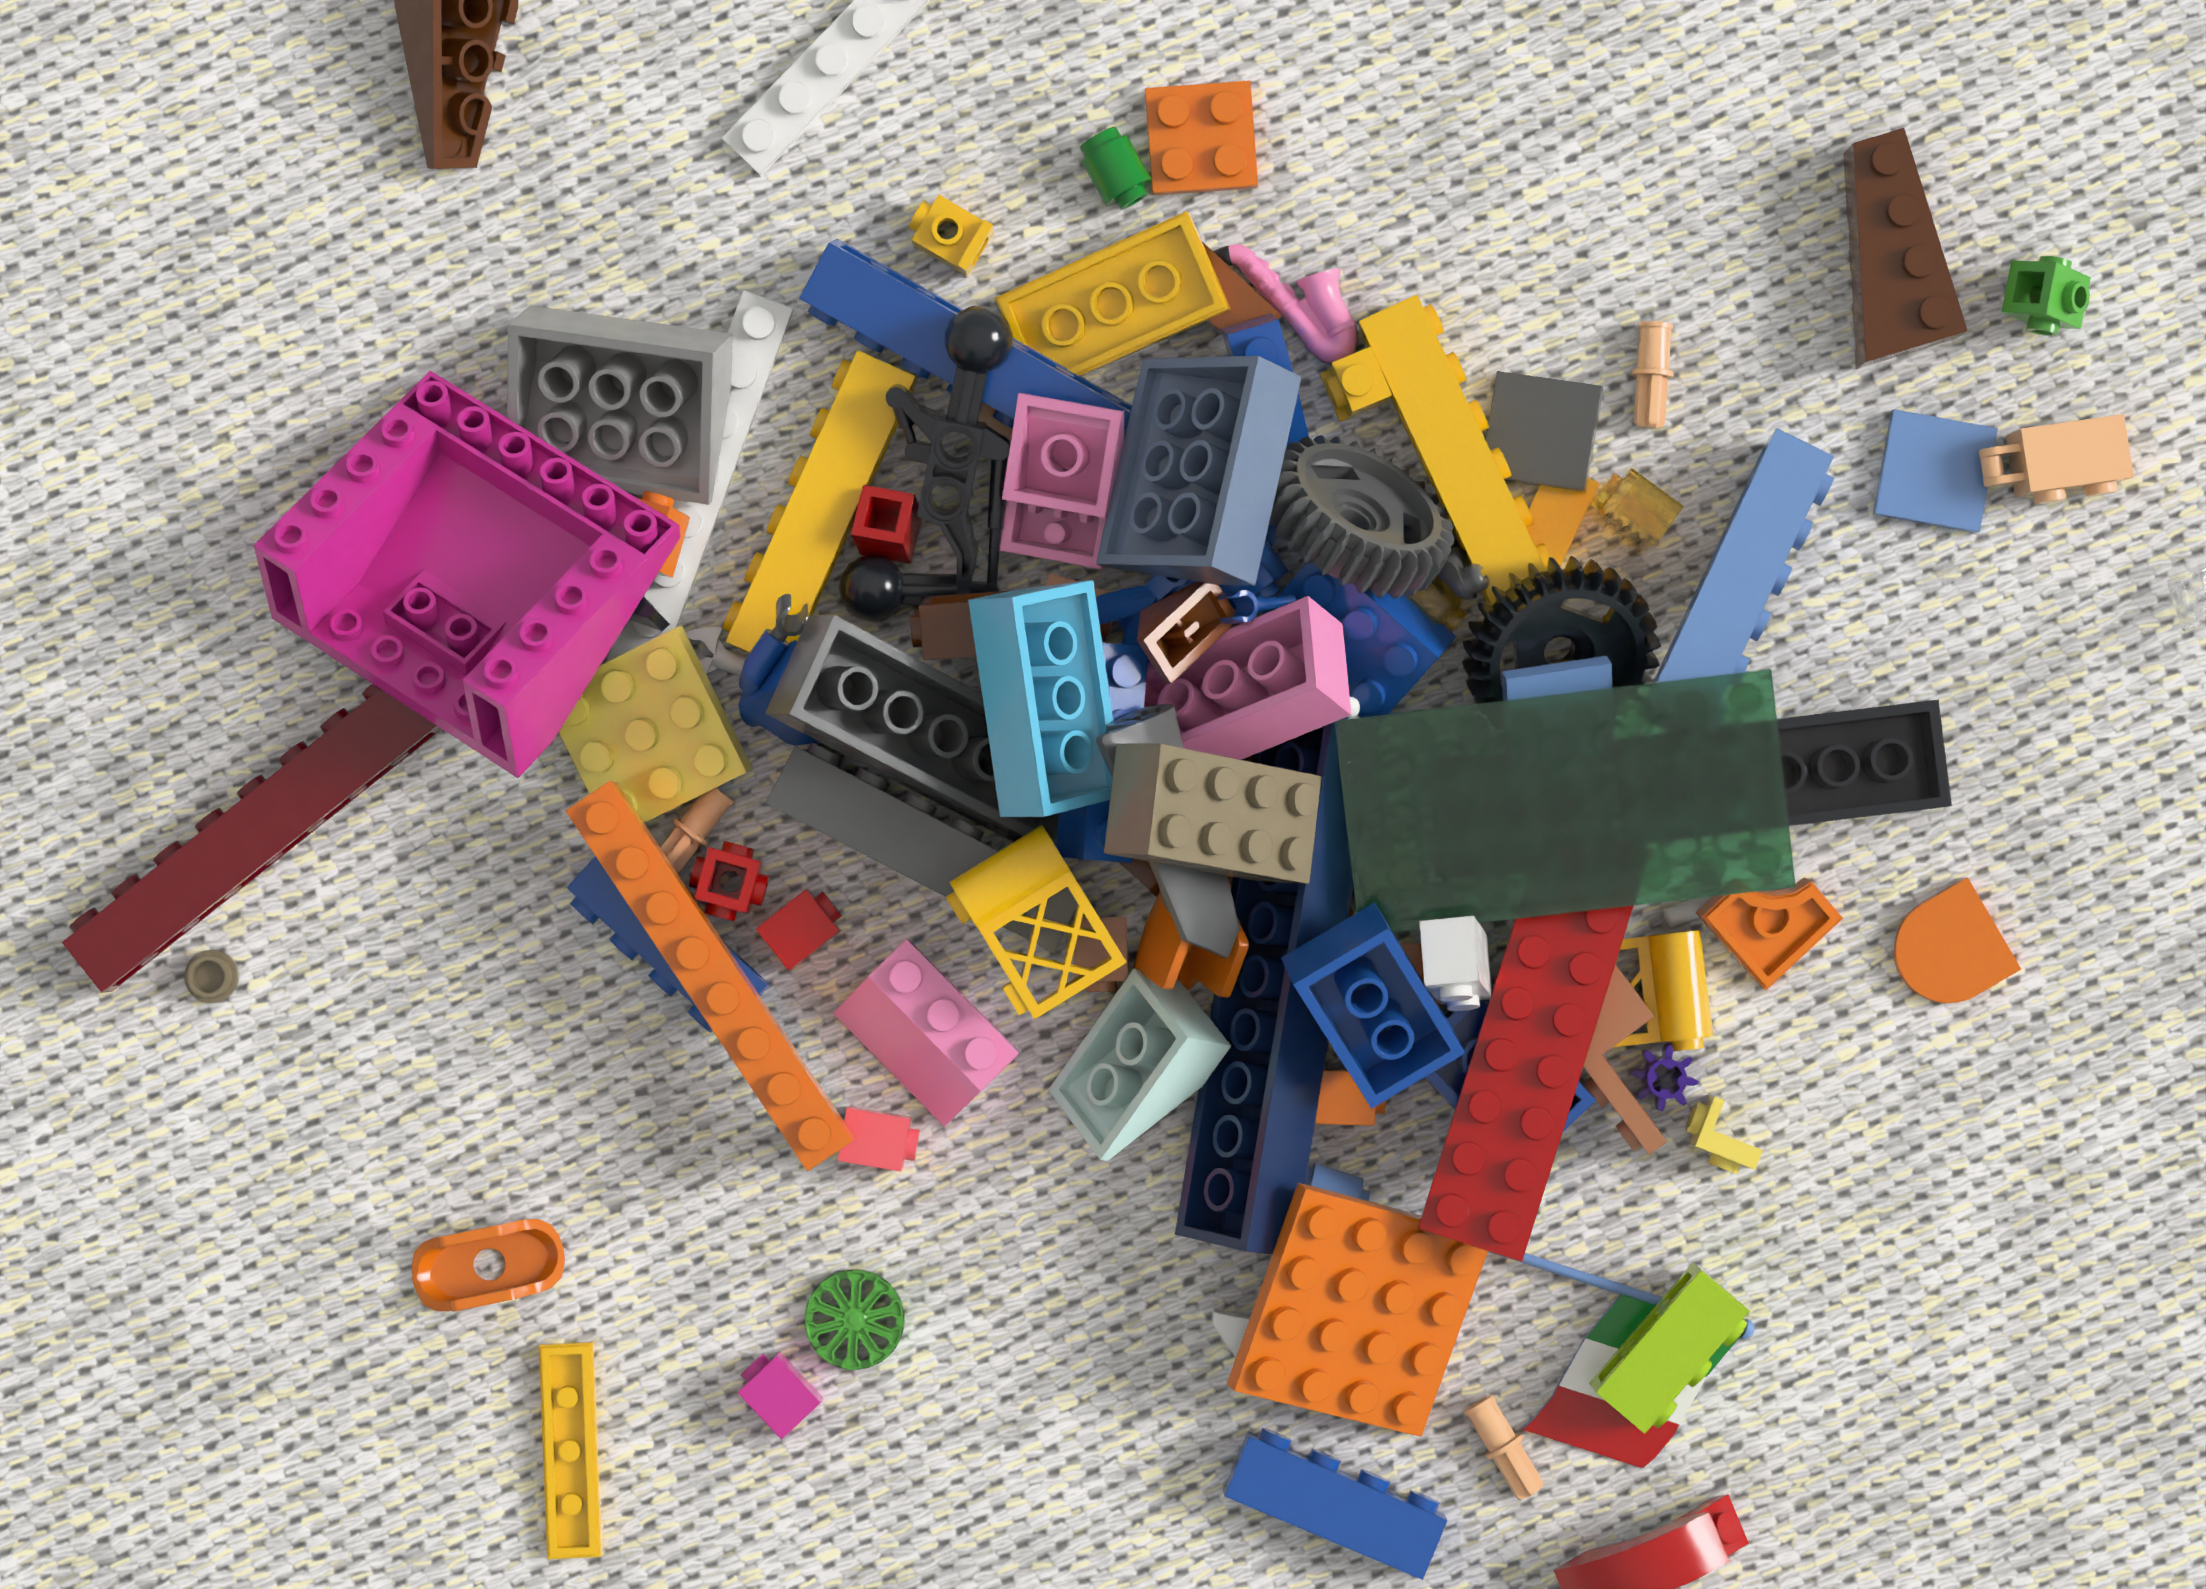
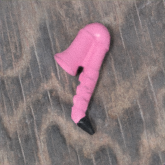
M1242 244L1228 245L1213 251L1228 266L1236 265L1264 299L1294 329L1306 344L1305 348L1307 351L1309 350L1320 361L1331 364L1355 353L1359 341L1357 324L1352 319L1340 295L1338 282L1341 273L1340 268L1326 270L1297 280V285L1305 294V297L1300 300L1298 297H1295L1294 289L1287 283L1282 284L1280 276L1269 269L1268 262L1256 257L1255 253Z

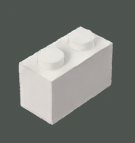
M1474 916L1419 921L1425 987L1439 1004H1447V1010L1466 1011L1479 1008V1000H1489L1492 995L1488 937Z

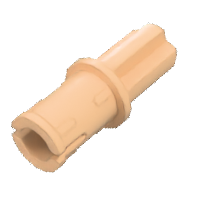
M1642 321L1638 323L1637 368L1631 370V376L1636 377L1633 422L1641 428L1656 429L1662 428L1665 424L1668 379L1674 377V372L1669 370L1673 324L1661 321Z
M717 788L698 796L680 820L675 817L672 822L676 826L660 845V848L678 874L701 844L705 847L709 844L705 840L728 808L735 803Z
M1490 1394L1467 1407L1463 1412L1469 1417L1488 1450L1484 1454L1487 1460H1494L1515 1497L1522 1500L1537 1493L1543 1487V1481L1520 1444L1524 1438L1520 1433L1515 1435L1497 1405L1494 1395Z

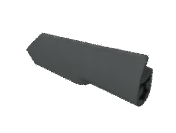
M1173 704L1153 705L1131 712L1107 724L1108 732L1098 735L1096 738V743L1112 778L1117 743L1166 744L1184 748ZM1148 861L1159 885L1164 906L1172 916L1181 940L1205 949L1221 958H1229L1240 927L1227 875Z

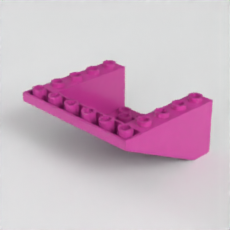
M430 370L253 546L273 620L513 776L519 778L553 742L681 536L679 524Z

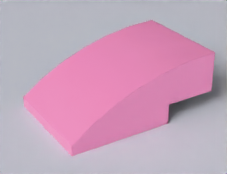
M1018 393L1002 499L1007 500L1000 551L1096 569L1106 568L1097 565L1096 561L1124 443V411Z

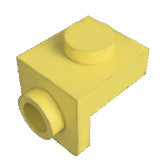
M1708 1095L1705 1104L1697 1101L1692 1108L1685 1131L1693 1134L1689 1144L1710 1152L1709 1164L1738 1175L1741 1165L1755 1170L1761 1157L1762 1149L1713 1130L1724 1100Z

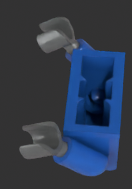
M784 594L776 602L775 627L773 630L766 629L744 661L739 678V686L743 691L738 704L740 716L746 725L750 727L762 726L787 744L798 746L811 744V742L820 743L814 738L765 714L797 644L796 640L788 643L786 638L788 636L800 635L808 619L807 603L798 614L788 615L791 607V594Z

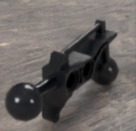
M971 306L959 311L950 320L945 331V348L949 358L957 365L947 414L939 413L919 404L909 390L901 384L892 385L886 393V402L893 408L898 427L904 433L907 443L905 448L906 457L911 461L927 464L917 516L941 528L957 557V574L902 573L899 567L886 557L877 555L859 557L848 564L841 575L839 584L842 603L848 612L859 619L871 622L886 620L897 613L901 605H920L928 596L1000 591L998 585L1000 531L1004 526L1005 500L1002 499L1010 441L986 425V422L978 420L988 372L998 369L1007 360L1012 349V331L1008 321L998 311L989 307ZM914 423L930 442L916 439L912 427ZM950 432H961L970 439L972 450L963 457H953L944 450L942 438ZM979 457L991 459L987 525L990 528L987 581H972L979 549L968 509ZM940 484H950L959 491L961 502L954 508L943 509L933 501L932 490Z

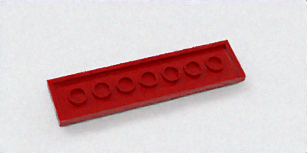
M1547 817L1417 1229L1519 1262L1523 1261L1651 848L1553 817Z

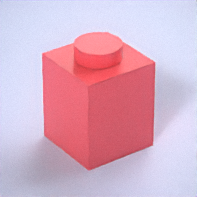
M849 1106L846 1108L844 1122L856 1139L839 1150L838 1161L901 1172L905 1160L915 1161L920 1130L910 1128L911 1116Z

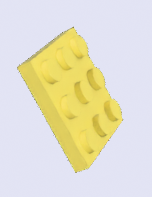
M682 625L600 665L559 731L589 794L610 780L616 782L644 823L753 770Z

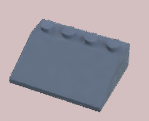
M1260 356L1143 359L1096 564L1106 568L1216 585H1255L1302 377Z

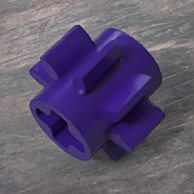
M1670 1044L1663 1046L1662 1056L1654 1057L1651 1052L1643 1049L1641 1053L1646 1060L1643 1069L1635 1068L1629 1072V1074L1636 1078H1641L1644 1085L1637 1090L1635 1096L1638 1099H1643L1651 1093L1656 1095L1654 1104L1655 1108L1659 1111H1663L1665 1108L1666 1099L1674 1098L1681 1105H1686V1099L1682 1094L1686 1085H1698V1080L1687 1076L1684 1069L1693 1061L1692 1057L1687 1055L1677 1061L1673 1060V1047ZM1659 1065L1668 1070L1672 1068L1676 1070L1670 1077L1674 1085L1669 1090L1660 1085L1656 1087L1652 1085L1658 1078L1654 1069Z

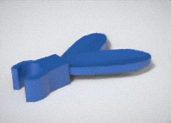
M1154 575L1146 585L1099 595L1096 597L1099 624L1131 616L1122 644L1140 646L1137 641L1140 611L1171 595L1179 587L1185 586L1191 581L1184 579L1179 581L1171 577Z

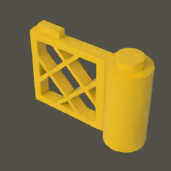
M1043 825L949 882L954 892L946 896L947 901L962 924L972 919L1010 980V982L1002 986V989L1019 1016L1029 1010L1035 1020L1127 963ZM1068 887L1078 903L1073 924L1069 925L1043 919L1047 899ZM1038 905L1035 917L1024 915L1025 912ZM1083 913L1094 930L1080 927ZM1012 920L1033 925L1026 954L1003 949L994 931ZM1041 927L1070 933L1063 962L1034 956ZM1078 935L1101 940L1110 957L1092 968L1071 964ZM1010 959L1024 962L1021 976ZM1031 964L1061 970L1056 990L1036 1002L1026 986ZM1069 972L1080 974L1066 983Z
M1691 930L1624 938L1620 950L1638 948L1640 971L1630 984L1634 988L1640 979L1642 980L1644 1003L1653 1013L1654 1017L1647 1022L1648 1032L1630 1034L1614 1047L1671 1041L1673 1051L1704 1048L1703 1038L1713 1036L1701 931Z

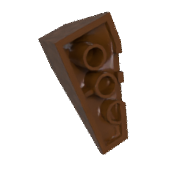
M394 0L427 168H477L492 111L489 99L483 94L491 70L502 72L506 55L495 51L502 22L514 24L518 0Z

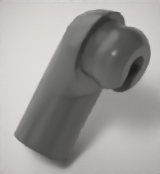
M1452 546L1448 559L1438 574V578L1459 598L1463 600L1475 599L1478 592L1488 588L1489 578L1487 575H1482L1481 570L1483 567L1479 564H1471L1465 569L1468 562L1466 552L1460 547Z

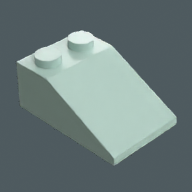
M1133 969L1048 1091L1098 1158L1108 1161L1200 1089L1231 1045L1178 978L1172 990L1162 989L1141 973L1140 970Z

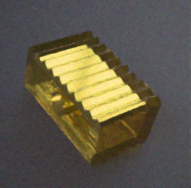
M1633 468L1622 477L1614 472L1604 482L1589 503L1597 509L1592 516L1593 523L1601 522L1602 530L1610 529V535H1618L1619 542L1627 541L1628 548L1635 547L1636 555L1644 554L1654 547L1684 507Z

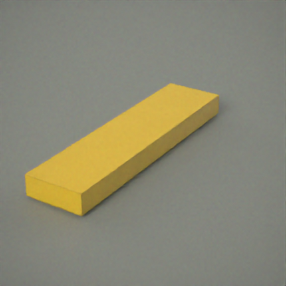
M594 1342L540 1344L539 1366L547 1559L601 1557Z

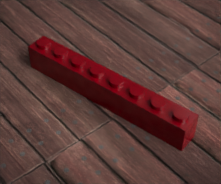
M371 684L362 693L366 701L351 713L346 708L336 712L320 726L324 734L312 744L307 746L302 741L283 754L278 760L283 767L268 779H265L261 774L245 784L237 792L241 800L224 813L221 808H217L195 825L199 833L182 846L179 841H176L162 850L153 859L157 867L140 879L135 874L117 886L111 892L115 900L102 911L98 912L94 907L78 917L69 926L73 934L65 939L62 944L101 993L113 992L442 729L377 686Z

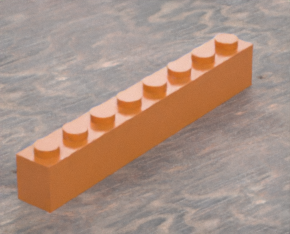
M610 780L565 810L807 1172L854 1141L856 1138L619 785Z

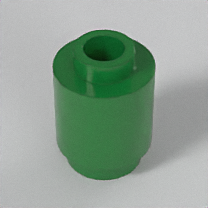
M1111 127L1098 133L1080 146V150L1085 157L1081 162L1106 206L1117 203L1120 210H1123L1138 203L1148 195L1145 186L1152 181V178L1128 136H1121L1117 127Z

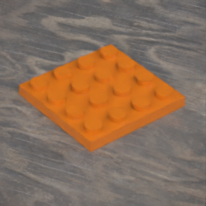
M1298 1183L1227 1385L1236 1392L1422 1437L1488 1251L1417 1229L1421 1215Z

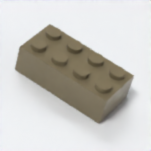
M1117 743L1104 853L1261 882L1309 884L1322 776L1166 744Z

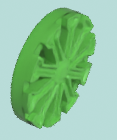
M847 1269L830 1275L813 1291L805 1310V1330L812 1347L825 1361L843 1369H866L882 1362L897 1347L904 1330L905 1313L899 1294L886 1279L868 1270ZM849 1279L851 1281L850 1298L846 1297L839 1286L840 1280ZM865 1280L872 1281L874 1284L873 1290L865 1299H862V1282ZM825 1290L831 1292L838 1303V1307L821 1300L820 1296ZM882 1294H887L891 1300L890 1305L874 1309L873 1305ZM818 1311L834 1318L833 1320L817 1324L813 1321V1314ZM888 1316L896 1318V1325L893 1328L876 1322L877 1319ZM837 1330L836 1335L827 1345L820 1343L818 1339L819 1334ZM871 1332L888 1339L889 1343L884 1349L877 1346L870 1335ZM845 1339H848L847 1357L845 1359L836 1357L835 1351ZM858 1340L862 1341L869 1352V1359L860 1360L857 1357Z

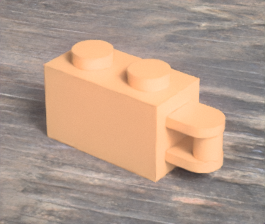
M2124 414L2022 428L2005 435L2007 445L1978 450L1984 488L2013 484L2015 498L2033 495L2035 505L2066 500V490L2084 488L2085 497L2118 492L2116 483L2134 477ZM2009 455L2011 474L2005 475L2002 456Z

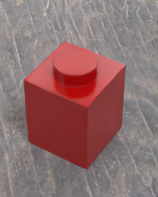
M863 485L851 531V536L860 555H877L886 557L891 561L912 563L922 518L917 516L919 503L915 494Z
M805 889L758 926L756 930L787 970L792 971L841 932V929L835 922L842 917V914L823 891L815 897L809 889Z

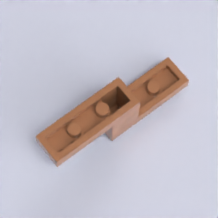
M1615 964L1583 1066L1591 1077L1583 1083L1601 1108L1611 1103L1623 1120L1615 1126L1632 1150L1635 1152L1643 1146L1650 1155L1667 1143V1140L1603 1054L1651 1020L1654 1015Z

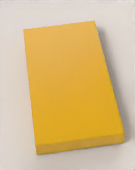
M1188 211L995 297L1002 316L1008 321L1013 338L1068 368L1067 370L1078 376L1087 375L1231 310Z

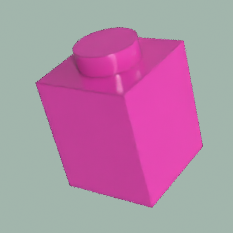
M781 1352L776 1354L771 1360L762 1353L740 1374L747 1383L738 1391V1394L781 1440L823 1400V1396Z

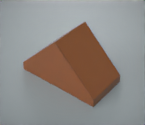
M1195 581L1140 611L1137 641L1164 684H1172L1233 625L1224 624L1220 621V618L1233 617L1235 611L1228 599L1218 600V596L1223 593L1219 585Z

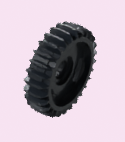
M1570 556L1564 569H1561L1554 558L1549 557L1547 571L1539 572L1533 563H1529V577L1520 580L1514 573H1509L1508 577L1512 587L1505 592L1496 586H1492L1496 602L1492 606L1478 603V608L1485 618L1483 621H1468L1469 629L1476 638L1462 641L1463 648L1470 657L1465 658L1461 662L1463 669L1468 675V678L1465 680L1467 688L1472 696H1474V702L1480 712L1487 715L1486 717L1497 730L1502 728L1504 731L1500 659L1504 646L1508 641H1513L1515 669L1607 656L1612 663L1613 718L1618 715L1630 721V716L1625 707L1630 701L1643 704L1644 700L1637 690L1639 686L1651 687L1653 679L1646 670L1660 666L1658 658L1652 651L1661 647L1659 638L1653 632L1658 626L1656 620L1648 612L1650 610L1649 605L1642 595L1637 593L1636 588L1626 578L1621 579L1616 570L1610 566L1602 570L1593 559H1590L1582 568L1579 561L1575 557ZM1580 598L1593 600L1610 608L1601 619L1562 605L1564 599ZM1557 637L1569 638L1571 640V647L1563 658L1558 660L1545 658V647L1552 639Z

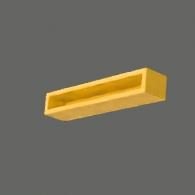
M1416 294L1360 320L1359 331L1367 348L1372 346L1392 394L1391 400L1438 497L1441 507L1446 508L1448 512L1447 520L1451 521L1454 535L1460 547L1467 554L1468 565H1481L1483 567L1481 570L1482 575H1487L1489 578V586L1486 590L1482 591L1487 605L1492 606L1496 602L1492 586H1496L1504 592L1512 587L1508 577L1509 573H1514L1520 580L1529 577V563H1533L1539 572L1547 571L1548 560L1551 555L1544 543L1535 546L1527 529L1528 526L1534 524L1529 508L1522 495L1515 498L1512 497L1504 479L1512 476L1505 457L1499 447L1490 450L1482 434V431L1489 428L1482 408L1476 399L1467 402L1459 385L1467 380L1463 368L1454 351L1445 355L1437 338L1438 335L1444 333L1441 321L1433 305L1429 304L1423 307Z
M858 350L852 362L843 359L831 388L838 390L830 410L824 407L820 409L810 431V436L817 439L808 458L802 455L799 456L789 477L788 485L795 487L787 506L781 504L776 506L768 523L766 533L773 535L766 553L763 555L756 552L744 578L745 582L751 584L743 603L736 600L733 602L723 623L722 629L729 632L725 641L729 645L750 653L766 629L773 630L775 627L776 602L784 594H791V607L788 615L798 614L806 603L808 604V617L813 615L853 526L863 485L871 486L898 426L893 408L886 402V393L892 385L901 384L912 394L917 384L916 376ZM800 635L788 636L786 640L788 643L795 640L798 641Z

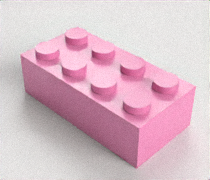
M1306 596L1256 617L1250 622L1228 629L1172 684H1164L1152 663L1149 662L1147 663L1144 708L1159 704H1173L1185 749L1239 760L1351 715L1343 624L1309 596Z

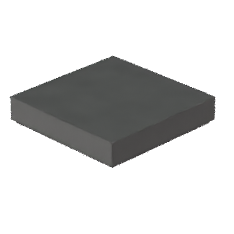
M1497 371L1488 422L1489 428L1487 429L1485 440L1490 450L1499 447L1505 457L1512 476L1504 480L1586 493L1603 387L1600 385Z

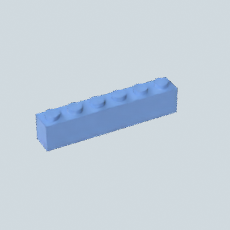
M1778 428L1775 429L1758 457L1638 712V717L1693 744H1696L1707 730L1712 733L1717 731L1729 704L1721 701L1728 684L1737 687L1749 664L1750 658L1742 655L1749 638L1757 642L1770 619L1771 612L1763 609L1769 595L1772 593L1779 596L1790 576L1792 567L1785 564L1791 548L1798 551L1802 548L1813 526V522L1806 519L1812 503L1818 506L1822 504L1833 483L1834 477L1826 474L1834 458L1833 455Z

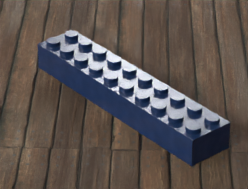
M1345 717L1253 755L1252 762L1322 776L1309 884L1271 883L1233 877L1231 894L1236 915L1248 939L1249 948L1230 997H1219L1216 994L1213 996L1210 1020L1231 1047L1204 1085L1198 1089L1175 1235L1246 1252L1273 1254L1298 1183L1305 1184L1328 1039L1294 987L1281 957L1349 917L1380 726L1378 723Z

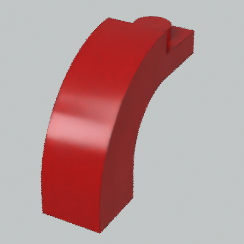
M1729 1494L1706 1501L1680 1518L1649 1533L1624 1542L1593 1548L1583 1552L1553 1571L1561 1589H1676L1730 1562L1728 1556L1746 1546L1749 1542Z

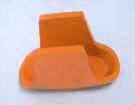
M1159 891L1146 920L1133 969L1140 970L1141 973L1162 989L1172 990L1178 978L1187 991L1200 982L1217 996L1229 998L1248 951L1249 942L1239 920L1240 929L1229 958H1221L1205 949L1182 941L1172 916L1164 906Z
M523 1219L439 1236L423 1242L414 1252L411 1266L412 1281L416 1293L424 1306L435 1311L455 1312L514 1300L548 1290L562 1278L565 1265L564 1247L560 1236L552 1224L539 1219ZM484 1249H495L504 1257L505 1269L501 1276L495 1280H484L475 1272L474 1259Z

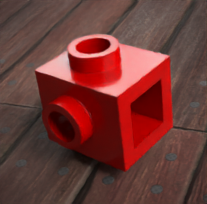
M724 841L721 850L708 847L706 858L696 857L689 887L697 889L694 899L706 903L705 914L735 921L737 912L749 915L752 904L762 906L770 876L761 874L763 863L752 859L755 849ZM727 872H735L740 877V887L734 892H726L721 887V878Z

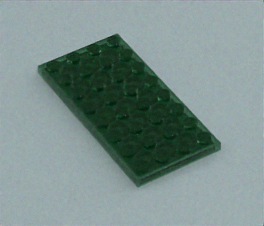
M1770 668L1344 718L1334 722L1357 912L1375 902L1393 932L1420 930L1419 921L1474 916L1479 923L1796 887L1772 671Z

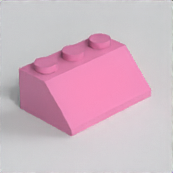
M905 939L833 1013L944 1127L1020 1053L910 939Z

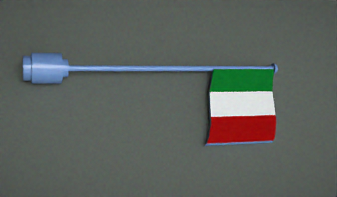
M1314 1163L1312 1167L1308 1166L1306 1185L1369 1201L1370 1192L1362 1189L1363 1178ZM1525 1253L1523 1261L1520 1263L1620 1295L1584 1337L1551 1397L1521 1429L1644 1468L1674 1436L1710 1372L1739 1338L1749 1339L1754 1334V1324L1751 1320L1746 1319L1747 1325L1736 1341L1728 1347L1721 1344L1709 1358L1712 1366L1706 1376L1694 1387H1690L1687 1384L1674 1399L1677 1407L1671 1417L1659 1428L1652 1425L1644 1434L1600 1397L1589 1383L1662 1297Z

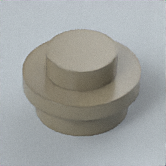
M218 950L202 951L196 954L187 964L184 976L185 984L188 991L196 999L205 1003L221 1002L229 998L236 990L239 982V970L235 961L228 954Z

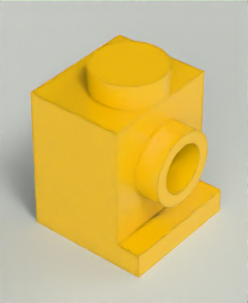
M939 194L933 204L925 200L920 204L908 228L916 232L911 239L913 246L966 277L969 276L994 234L993 224L978 218ZM947 221L953 222L958 227L956 236L951 239H944L938 234L939 226Z
M1372 346L1332 362L1328 370L1319 373L1339 422L1389 402L1392 396Z

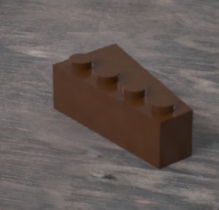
M1901 128L1853 143L1843 153L1847 222L1849 226V261L1852 278V313L1856 348L1855 365L1856 369L1957 339L1968 330L1905 129Z

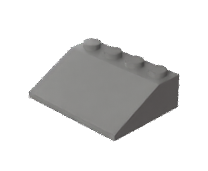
M529 306L508 324L507 418L627 493L643 495L644 491H649L674 500L709 505L713 498L731 388L733 334Z

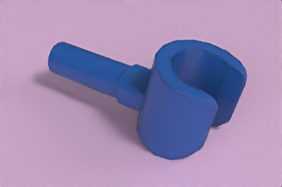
M1248 590L1224 592L1218 596V600L1230 598L1235 603L1236 608L1233 617L1220 618V621L1224 624L1247 623L1252 621L1257 613L1278 609L1296 601V598L1293 594L1255 597Z

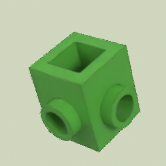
M2041 256L2039 261L2011 260L2001 312L2027 323L2026 331L2038 335L2058 336L2059 328L2081 329L2084 311L2087 309L2090 299L2089 284L2091 277L2071 269L2072 261L2060 257Z

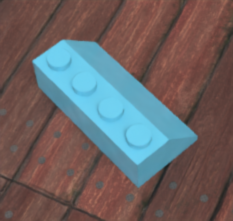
M1093 580L1007 591L968 600L1000 817H1045L1110 800L1113 778L1096 743L1098 735L1108 732L1106 725L1113 722Z

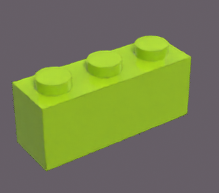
M1692 1262L1589 1384L1600 1397L1644 1434L1652 1425L1659 1428L1674 1413L1677 1407L1674 1399L1688 1384L1690 1387L1696 1386L1709 1372L1712 1366L1709 1358L1721 1344L1728 1347L1742 1334L1747 1325L1744 1318L1750 1311Z

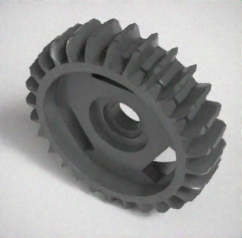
M1323 435L1316 436L1313 440L1309 437H1303L1299 442H1291L1285 450L1269 525L1277 527L1275 533L1277 539L1289 542V552H1299L1304 557V565L1312 563L1322 570V576L1329 574L1337 578L1340 586L1346 583L1352 584L1356 587L1359 594L1370 589L1377 598L1384 596L1386 593L1393 599L1400 598L1403 594L1414 596L1417 591H1424L1432 583L1435 576H1438L1448 559L1451 546L1455 540L1451 533L1453 525L1451 521L1446 519L1448 514L1446 508L1437 506V495L1427 493L1425 491V481H1415L1409 476V469L1401 470L1392 464L1393 457L1387 461L1376 455L1375 448L1366 451L1359 447L1357 441L1346 445L1339 437H1334L1328 441Z

